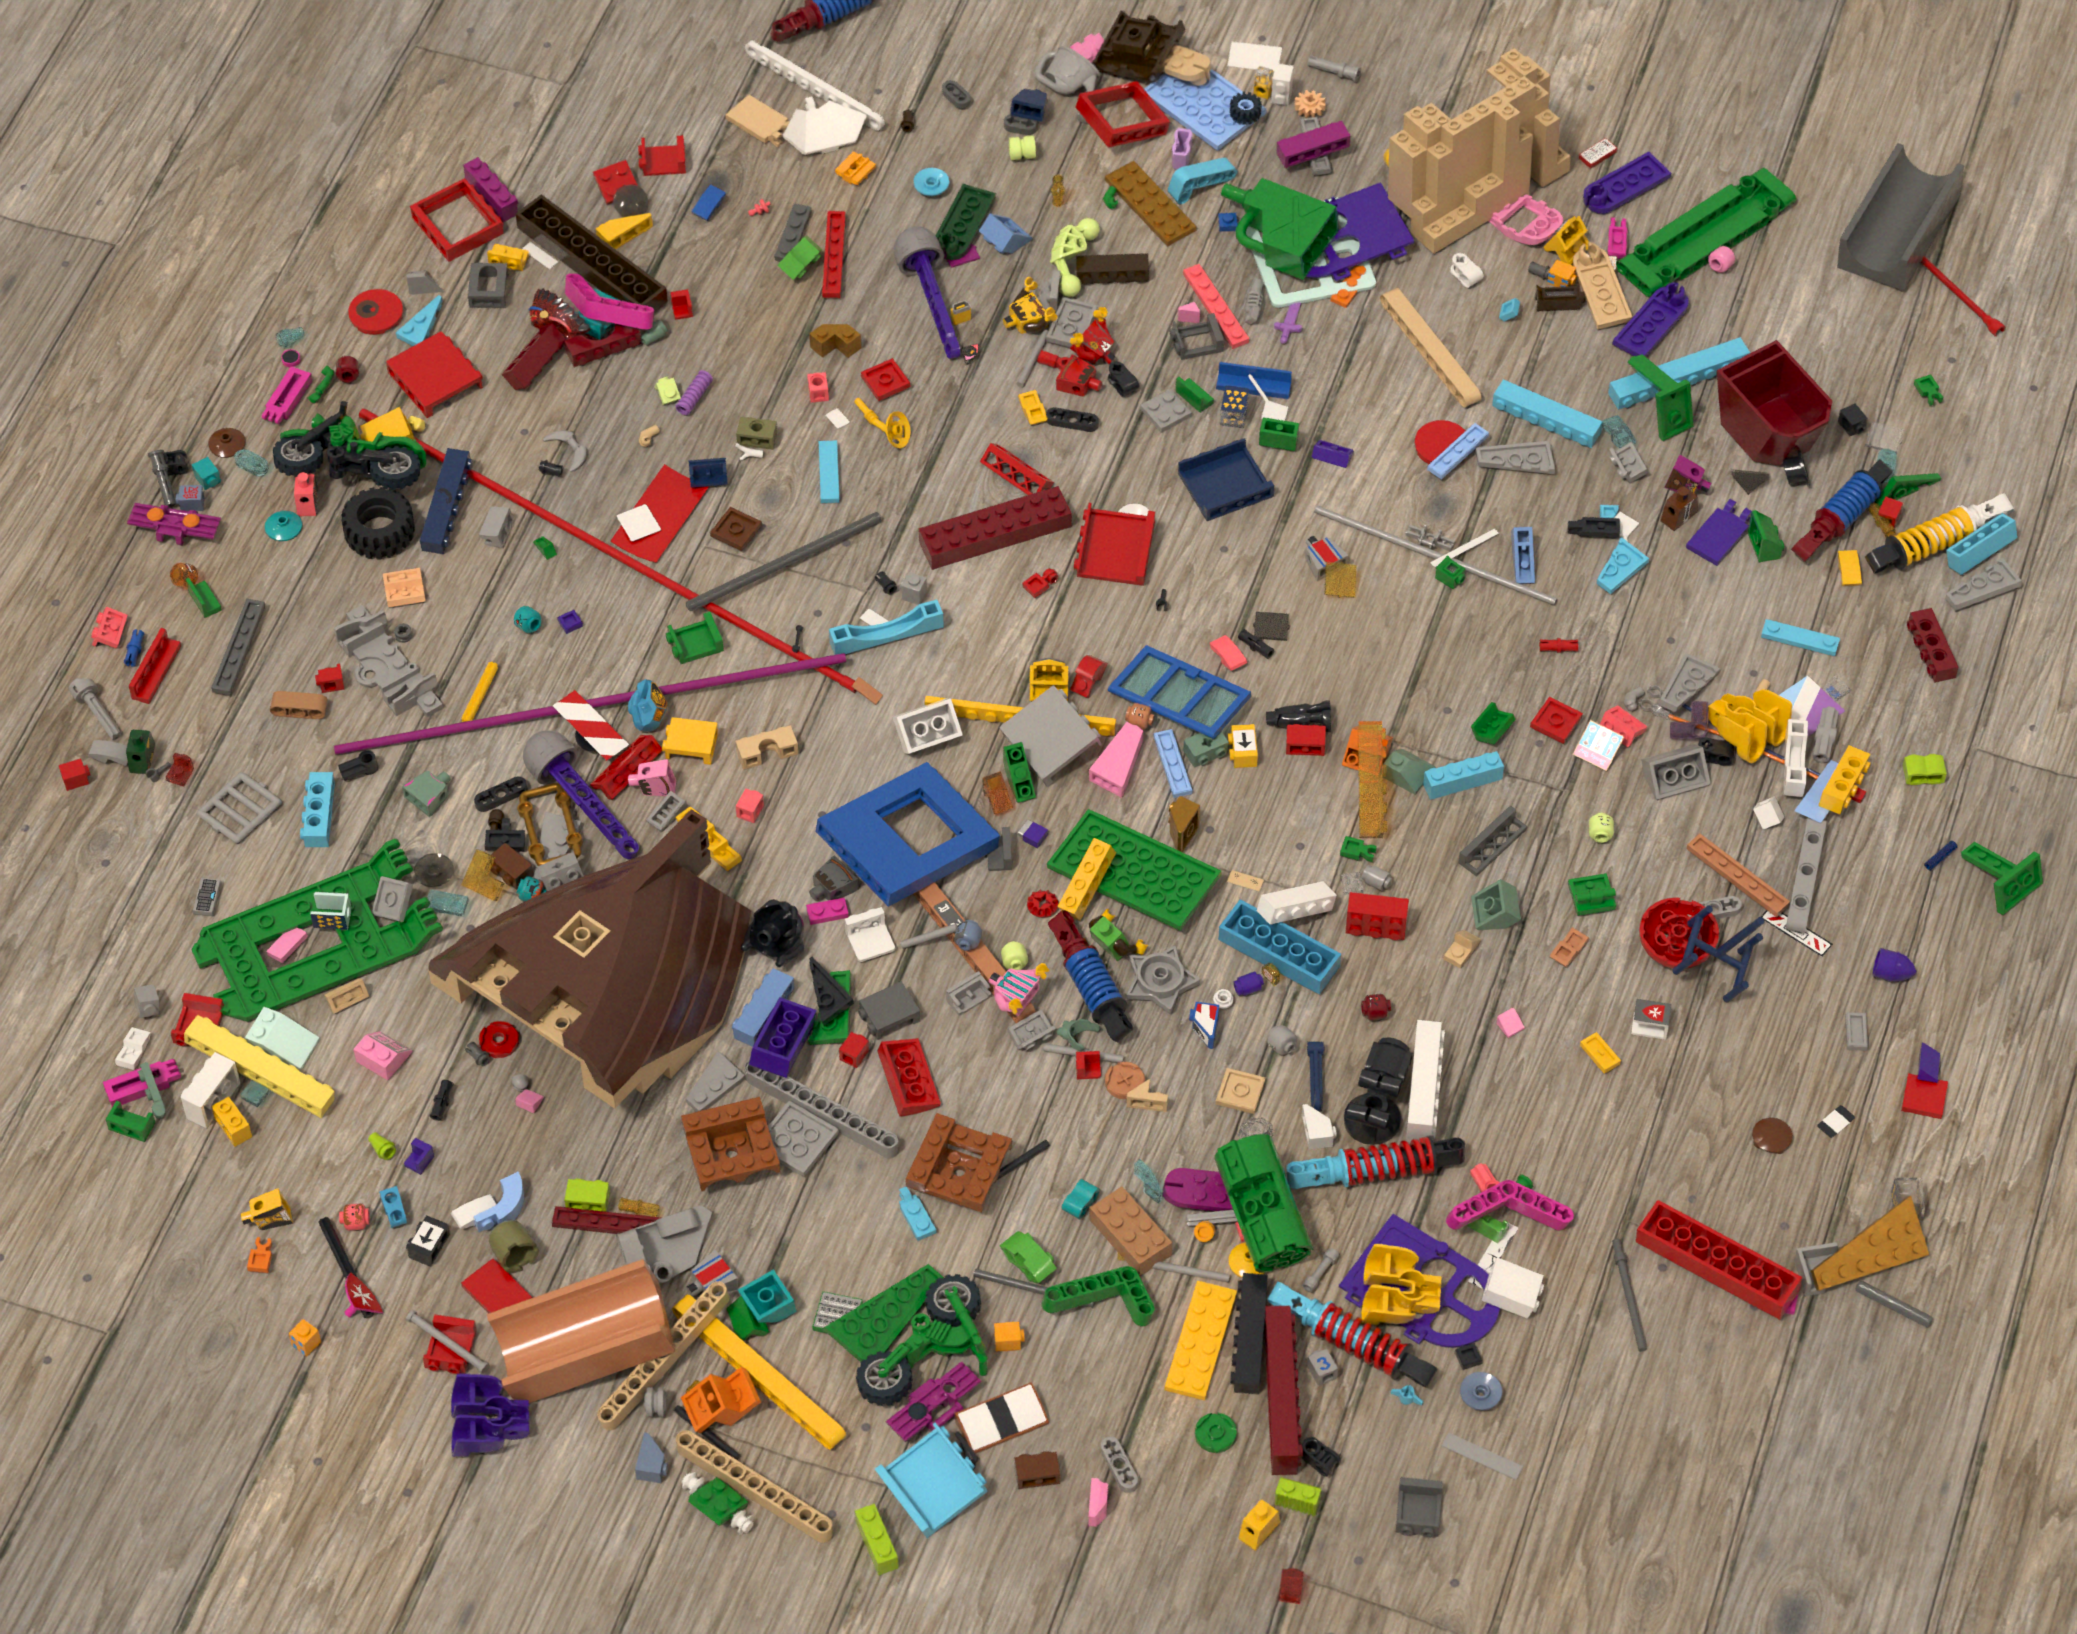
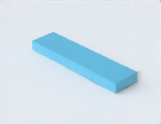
M837 440L819 441L821 503H839Z

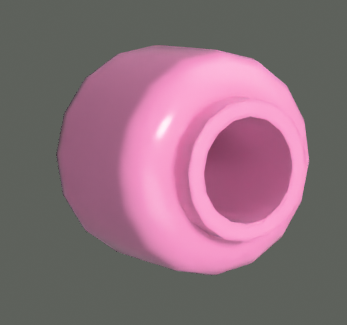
M1720 246L1709 255L1708 262L1714 271L1719 273L1725 272L1733 266L1735 255L1730 248Z

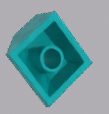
M774 1269L738 1289L739 1294L759 1323L780 1322L797 1312L794 1299Z

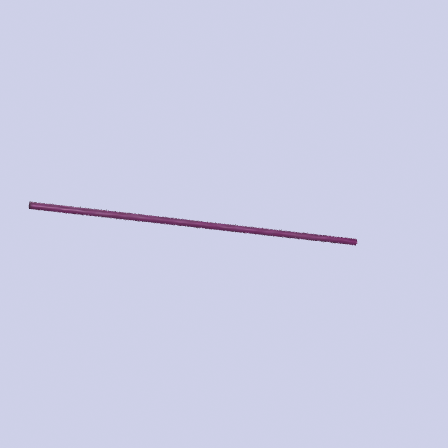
M845 653L659 686L658 688L663 695L845 663L846 657ZM635 691L588 699L586 701L592 708L629 702ZM553 706L334 745L335 755L559 715L560 713Z

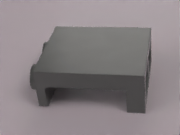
M902 981L859 1000L858 1014L862 1020L865 1019L869 1033L871 1035L874 1034L877 1040L881 1039L882 1032L908 1020H911L913 1025L920 1022V1010Z
M1400 1477L1396 1533H1401L1402 1535L1416 1534L1428 1538L1438 1537L1443 1481Z

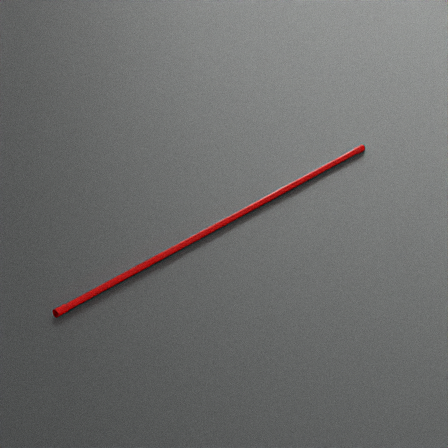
M365 408L361 409L358 415L360 419L366 422L378 418L376 414ZM415 438L416 442L424 448L425 454L443 463L445 458L443 452ZM473 469L468 471V478L684 598L690 600L699 596L697 593ZM713 602L702 606V608L798 661L814 659L801 651L798 653L793 652L792 646ZM828 666L812 668L853 693L857 692L851 687L855 682L854 679Z

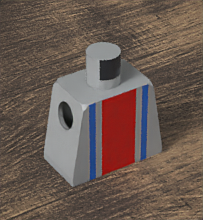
M1311 536L1306 540L1308 547L1306 548L1305 559L1317 581L1347 567L1348 554L1330 538L1326 537L1318 541L1315 536Z
M714 1250L691 1270L693 1283L686 1286L688 1294L694 1297L700 1292L703 1293L716 1281L724 1283L728 1292L736 1290L738 1288V1279L719 1253ZM717 1292L715 1296H721L723 1292Z

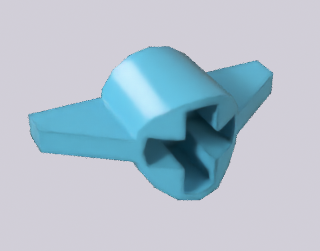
M1406 1385L1402 1389L1391 1390V1394L1398 1396L1401 1403L1409 1405L1412 1402L1419 1405L1423 1404V1401L1415 1395L1414 1389L1410 1385Z

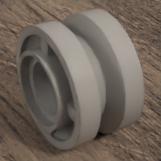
M647 1387L644 1398V1408L647 1417H653L654 1413H657L658 1417H664L667 1410V1393L664 1387H659L657 1391H654L653 1387Z

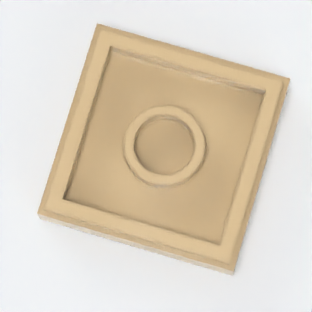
M1226 1068L1216 1098V1105L1255 1114L1265 1084V1077Z

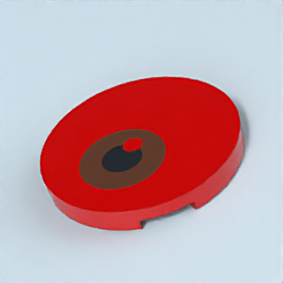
M372 289L360 293L351 301L348 314L350 322L358 331L365 334L378 335L385 333V331L394 326H398L403 318V306L399 297L394 293L384 289Z

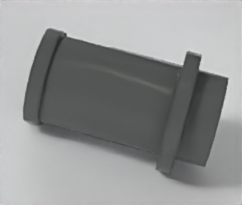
M1532 261L1528 267V272L1541 276L1543 280L1548 279L1550 266L1545 267Z
M470 1042L467 1045L468 1048H465V1051L475 1059L477 1065L484 1066L489 1062L490 1057L487 1051H483L475 1042Z

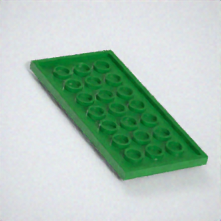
M1090 809L1086 811L1047 862L1048 869L1072 879L1094 838L1111 845L1116 854L1096 891L1180 931L1222 875L1221 870Z

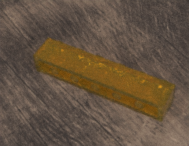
M1382 721L1358 722L1359 838H1383L1384 832H1387V820H1384V813H1387V802H1383V795L1387 794V783H1383V776H1386V765H1383V758H1386V746H1382V739H1386V728H1382Z

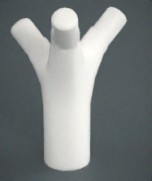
M738 443L735 444L738 449L744 452V455L739 458L741 461L750 456L763 457L762 450L750 449Z

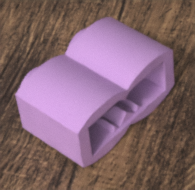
M1178 128L1175 131L1172 147L1173 169L1189 166L1192 150L1191 129Z

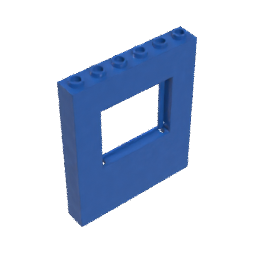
M928 762L818 818L816 833L888 907L996 850L1000 839L997 830L993 829L986 822L985 818L980 816L973 806L968 804L961 794L956 792L949 782ZM918 799H921L957 835L920 856L882 819Z

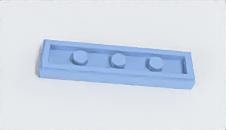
M1474 423L1427 466V470L1442 480L1489 437V432Z
M1172 729L1153 733L1173 798L1192 794V788Z

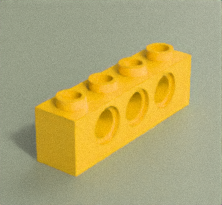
M1850 745L1848 746L1824 788L1818 806L1837 814H1841L1844 808H1848L1851 802L1850 796L1854 797L1858 788L1856 785H1861L1865 775L1863 773H1867L1870 768L1871 762H1868L1869 753Z
M1096 838L1093 839L1058 905L1060 910H1066L1078 921H1081L1116 854L1111 845Z

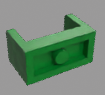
M119 1101L115 1102L105 1119L108 1130L142 1142L146 1141L156 1124L153 1113L149 1112L146 1117L125 1111L122 1109L121 1102Z

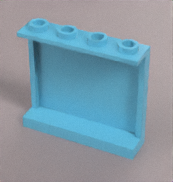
M936 1423L933 1424L936 1429L884 1468L880 1464L875 1468V1471L926 1538L930 1537L988 1492L984 1486L987 1482L980 1473L975 1474L972 1469L975 1466L969 1458L963 1459L960 1455L963 1452L956 1442L951 1443L948 1439L951 1435L944 1426L939 1428Z

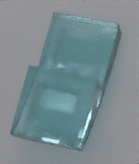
M1618 415L1602 420V428L1611 435V441L1619 449L1630 442L1636 443L1632 432Z
M1139 1159L1134 1164V1175L1143 1181V1192L1159 1204L1161 1202L1160 1185L1150 1168Z

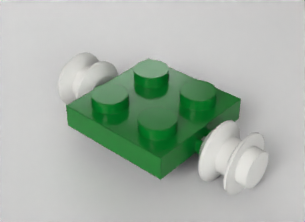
M696 1472L688 1473L683 1478L682 1489H690L688 1502L720 1526L731 1518V1527H739V1534L747 1533L751 1530L754 1524L752 1522L753 1516L746 1517V1511L743 1510L747 1507L748 1501L726 1483L716 1477L704 1485V1478L697 1479Z

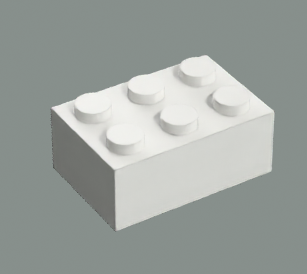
M948 698L893 716L903 751L907 754L963 735L952 701Z
M216 1052L205 1061L202 1070L194 1076L190 1086L185 1088L181 1094L186 1119L207 1129L214 1119L211 1106L228 1096L230 1097L240 1084L234 1061Z

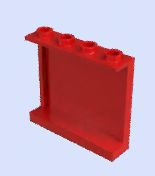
M442 331L386 361L388 374L426 418L433 416V407L475 384L480 389L483 388V377L480 371L473 368L471 361L468 358L465 359L460 348H456L451 338L445 336Z
M1089 503L1088 509H1084L1083 513L1085 525H1081L1080 529L1082 541L1078 542L1077 545L1079 557L1075 558L1074 561L1077 577L1144 586L1156 521L1155 511H1148L1147 516L1092 509V503Z

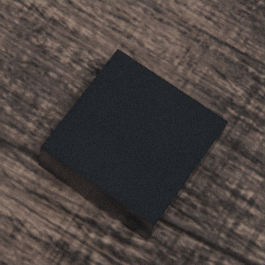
M1475 1343L1455 1349V1355L1462 1370L1482 1364V1359Z

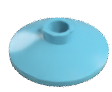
M938 168L923 169L914 177V187L923 195H939L946 191L949 186L948 175Z

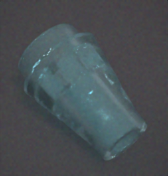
M302 327L280 330L276 334V340L281 347H288L304 337Z

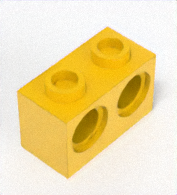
M229 1096L211 1106L214 1119L234 1147L252 1138L248 1122Z

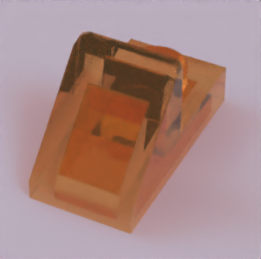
M1001 771L983 777L984 796H988L993 813L998 814L1013 808Z

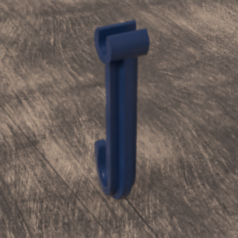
M1307 1042V1056L1310 1059L1311 1107L1319 1112L1323 1111L1322 1056L1324 1055V1042Z

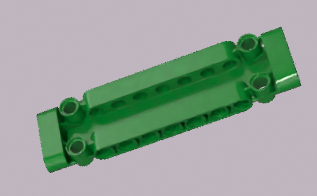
M1761 168L1750 176H1742L1737 186L1733 184L1726 186L1650 235L1644 243L1637 244L1634 247L1633 253L1626 255L1616 262L1617 270L1644 295L1650 297L1659 288L1665 287L1678 278L1683 280L1708 264L1709 255L1720 246H1726L1731 249L1762 229L1769 220L1776 219L1779 212L1795 203L1796 196L1790 188L1766 168Z

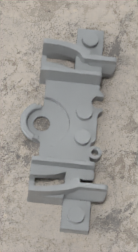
M361 605L346 613L349 621L335 627L334 631L337 643L350 658L354 655L361 664L356 667L354 672L358 683L364 687H375L378 685L382 690L383 700L396 716L416 705L426 717L443 709V704L432 692V689L438 686L435 673L423 677L415 663L408 664L406 658L398 650V643L389 645L393 642L392 636L385 634L384 627L388 623L383 610L371 616L364 606ZM369 671L376 673L372 679H367L364 675Z

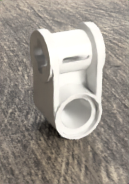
M1457 253L1453 256V265L1450 268V272L1463 286L1468 288L1483 279L1482 270L1465 254Z

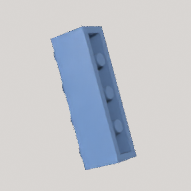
M774 968L769 974L764 976L761 987L754 991L752 1000L744 1006L740 1018H736L733 1022L732 1029L735 1039L753 1047L779 997L787 1000L794 990L793 977Z

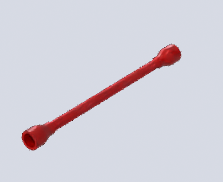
M1923 256L1921 263L1973 312L1983 319L1988 330L1994 336H1997L1998 330L2004 332L2006 326L2002 322L1987 315L1948 277Z

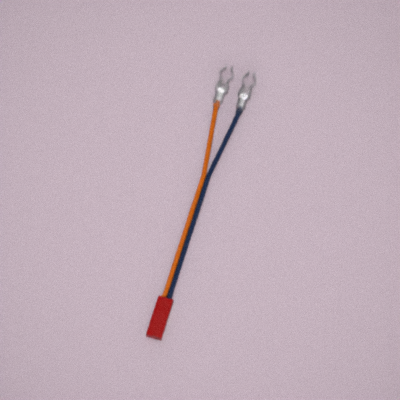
M1650 685V689H1647V692L1653 698H1661L1664 693L1659 686ZM1657 689L1660 691V694H1653L1650 690ZM1641 698V702L1638 703L1642 710L1651 711L1657 717L1675 720L1719 735L1716 730L1676 717L1670 711L1664 709L1663 706L1654 705L1649 699L1643 700ZM1642 703H1650L1652 707L1645 708L1642 706ZM1686 704L1682 706L1685 709L1689 710L1690 712L1694 713L1695 715L1712 724L1709 721L1708 717L1704 716L1703 714L1699 713L1698 711L1694 710ZM1765 748L1763 755L1784 764V756ZM1805 767L1806 775L1817 780L1820 773ZM1857 788L1855 796H1850V798L1861 803L1867 791Z

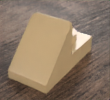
M1465 930L1456 932L1454 942L1445 953L1444 960L1461 969L1481 942V939Z
M1150 1079L1127 1093V1107L1167 1112L1168 1095L1160 1092L1149 1093Z

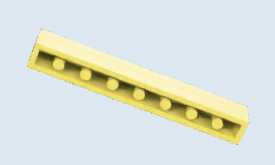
M197 1015L184 1032V1041L188 1045L210 1057L216 1052L234 1061L240 1074L319 1118L323 1117L334 1102V1090L329 1085L319 1083L313 1076L301 1073L295 1066L283 1063L277 1056L265 1053L259 1046L249 1044L243 1037L231 1034L228 1029L213 1024L206 1017L202 1018Z

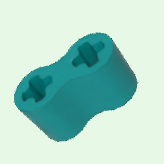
M1080 1179L1073 1191L1065 1198L1062 1210L1081 1219L1089 1206L1096 1200L1100 1189L1084 1179Z

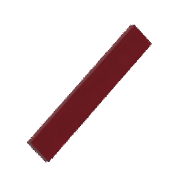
M555 1206L552 1227L619 1234L655 1222L662 1217Z

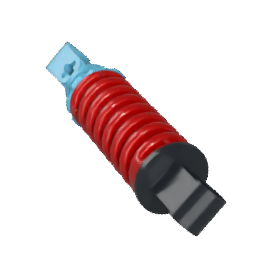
M1431 1136L1419 1138V1140L1412 1139L1410 1144L1406 1140L1401 1141L1399 1145L1396 1142H1391L1389 1147L1386 1144H1380L1378 1149L1374 1145L1369 1146L1367 1150L1364 1147H1359L1357 1152L1352 1148L1339 1149L1338 1156L1336 1157L1325 1156V1158L1290 1162L1286 1167L1287 1182L1289 1187L1293 1189L1328 1183L1335 1184V1182L1342 1181L1344 1187L1356 1185L1355 1179H1357L1359 1184H1362L1364 1182L1363 1177H1368L1369 1182H1373L1374 1176L1377 1175L1379 1180L1383 1181L1385 1180V1174H1389L1390 1179H1395L1398 1169L1400 1176L1404 1178L1406 1177V1168L1409 1167L1411 1175L1416 1176V1166H1421L1423 1174H1437V1167L1460 1165L1465 1161V1141L1457 1137L1433 1141Z
M1280 1282L1276 1283L1267 1298V1301L1274 1306H1291V1314L1295 1313L1296 1317L1302 1319L1301 1324L1312 1327V1336L1325 1337L1326 1342L1330 1344L1335 1343L1339 1349L1345 1348V1352L1348 1354L1354 1353L1355 1358L1359 1360L1364 1358L1366 1364L1371 1365L1374 1363V1368L1377 1370L1384 1368V1373L1393 1380H1396L1403 1374L1417 1384L1427 1388L1438 1370L1427 1361L1413 1356L1412 1344L1406 1343L1403 1345L1401 1340L1396 1338L1390 1345L1391 1334L1386 1333L1382 1340L1379 1339L1382 1333L1380 1328H1376L1373 1332L1371 1331V1323H1366L1364 1327L1361 1326L1362 1319L1360 1317L1352 1321V1313L1348 1312L1343 1316V1308L1337 1307L1331 1300L1324 1305L1320 1303V1300L1316 1298L1310 1300ZM1301 1302L1302 1306H1297L1295 1308L1294 1304H1299Z

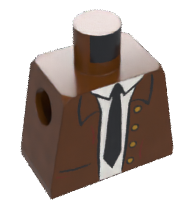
M1686 487L1678 488V491L1666 500L1660 521L1671 530H1677L1698 512L1697 495Z

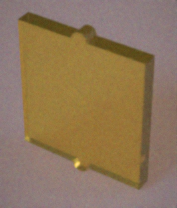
M1326 562L1324 595L1338 596V598H1355L1356 565L1343 564V562Z

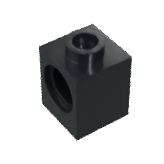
M1855 403L1840 410L1838 423L1849 436L1862 433L1866 429L1868 418Z

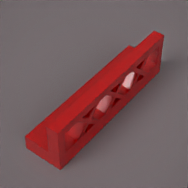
M990 443L980 460L986 467L1027 495L1033 494L1030 490V483L1036 482L1040 485L1036 492L1043 491L1045 488L1050 489L1054 484L1052 480L999 444ZM991 452L996 455L997 463L990 464L987 462ZM1008 463L1011 472L1003 473L1002 464ZM1022 473L1025 482L1018 483L1015 474Z
M160 628L129 684L133 700L150 704L181 648V642L169 639L164 628Z
M640 735L590 786L592 789H601L605 796L612 800L629 784V775L638 774L639 765L651 762L662 751L661 746L653 735Z

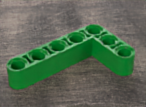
M1130 1266L1050 1286L1045 1290L1041 1303L1044 1311L1056 1313L1120 1295L1132 1320L1138 1326H1147L1155 1309L1138 1272Z

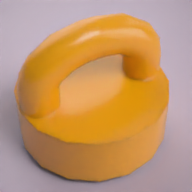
M1209 1221L1199 1222L1194 1229L1195 1237L1201 1242L1210 1241L1216 1232L1214 1225Z

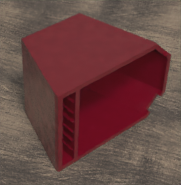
M1778 340L1717 370L1721 425L1755 462L1781 466L1783 460L1798 456V450L1801 449L1802 454L1810 451L1829 423L1833 401Z

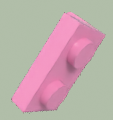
M1100 33L1094 36L1090 34L1084 38L1083 43L1077 42L1070 48L1092 63L1104 39Z

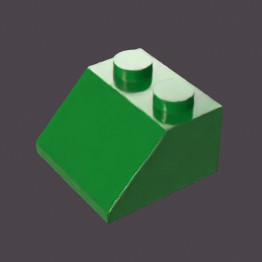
M1753 510L1748 536L1758 562L1781 559L1784 543L1778 537L1777 526L1773 524L1770 517Z

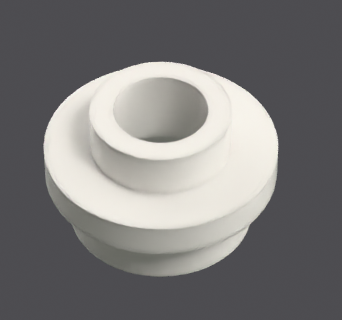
M1221 989L1215 993L1213 1002L1219 1005L1221 1009L1229 1008L1233 1004V995L1228 990Z

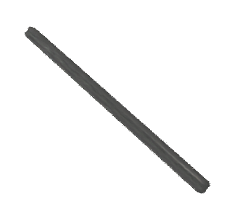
M874 512L686 601V608L689 611L698 609L881 522V516L878 512Z

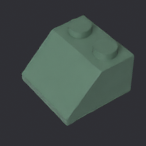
M1502 879L1471 896L1477 930L1506 929L1521 920L1516 887Z

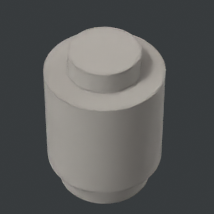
M1368 865L1361 878L1365 880L1366 884L1381 891L1385 888L1388 889L1392 882L1389 872L1374 865Z

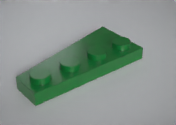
M850 970L830 972L831 977L851 996ZM850 1007L825 1026L821 1022L819 1011L817 1020L814 1021L812 1035H810L808 1040L809 1044L843 1043L849 1036Z

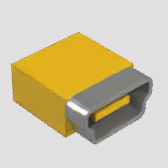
M966 300L953 304V308H951V320L954 325L971 320L970 303L966 302Z

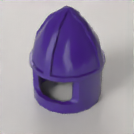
M1879 948L1873 966V977L1888 980L1889 982H1900L1916 974L1914 964L1906 955L1899 951L1895 952Z

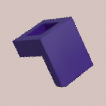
M415 1138L411 1143L412 1153L404 1162V1165L421 1175L434 1158V1152L431 1145Z

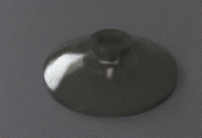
M439 853L423 856L417 861L414 868V874L418 882L428 887H438L447 883L454 872L452 861L447 856Z

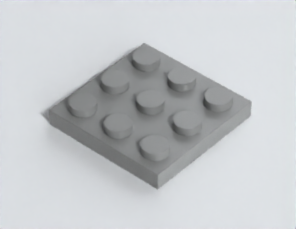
M791 1101L786 1103L768 1126L779 1163L803 1177L839 1134L838 1128Z

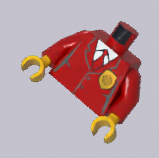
M1099 307L1098 310L1093 312V316L1098 319L1094 320L1082 334H1073L1074 338L1070 339L1072 344L1070 349L1077 353L1078 358L1095 364L1102 358L1106 363L1110 364L1116 357L1108 350L1114 343V340L1111 338L1106 324L1107 309Z

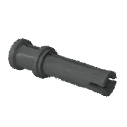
M155 450L147 455L151 458L152 472L157 476L164 504L170 507L176 505V501L167 473L169 467L165 463L164 450Z

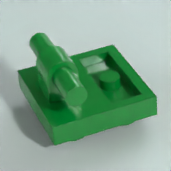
M1607 873L1568 879V886L1577 916L1616 910L1614 899L1616 891L1615 888H1611Z

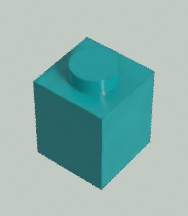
M209 457L192 464L194 477L204 490L221 483L219 471Z

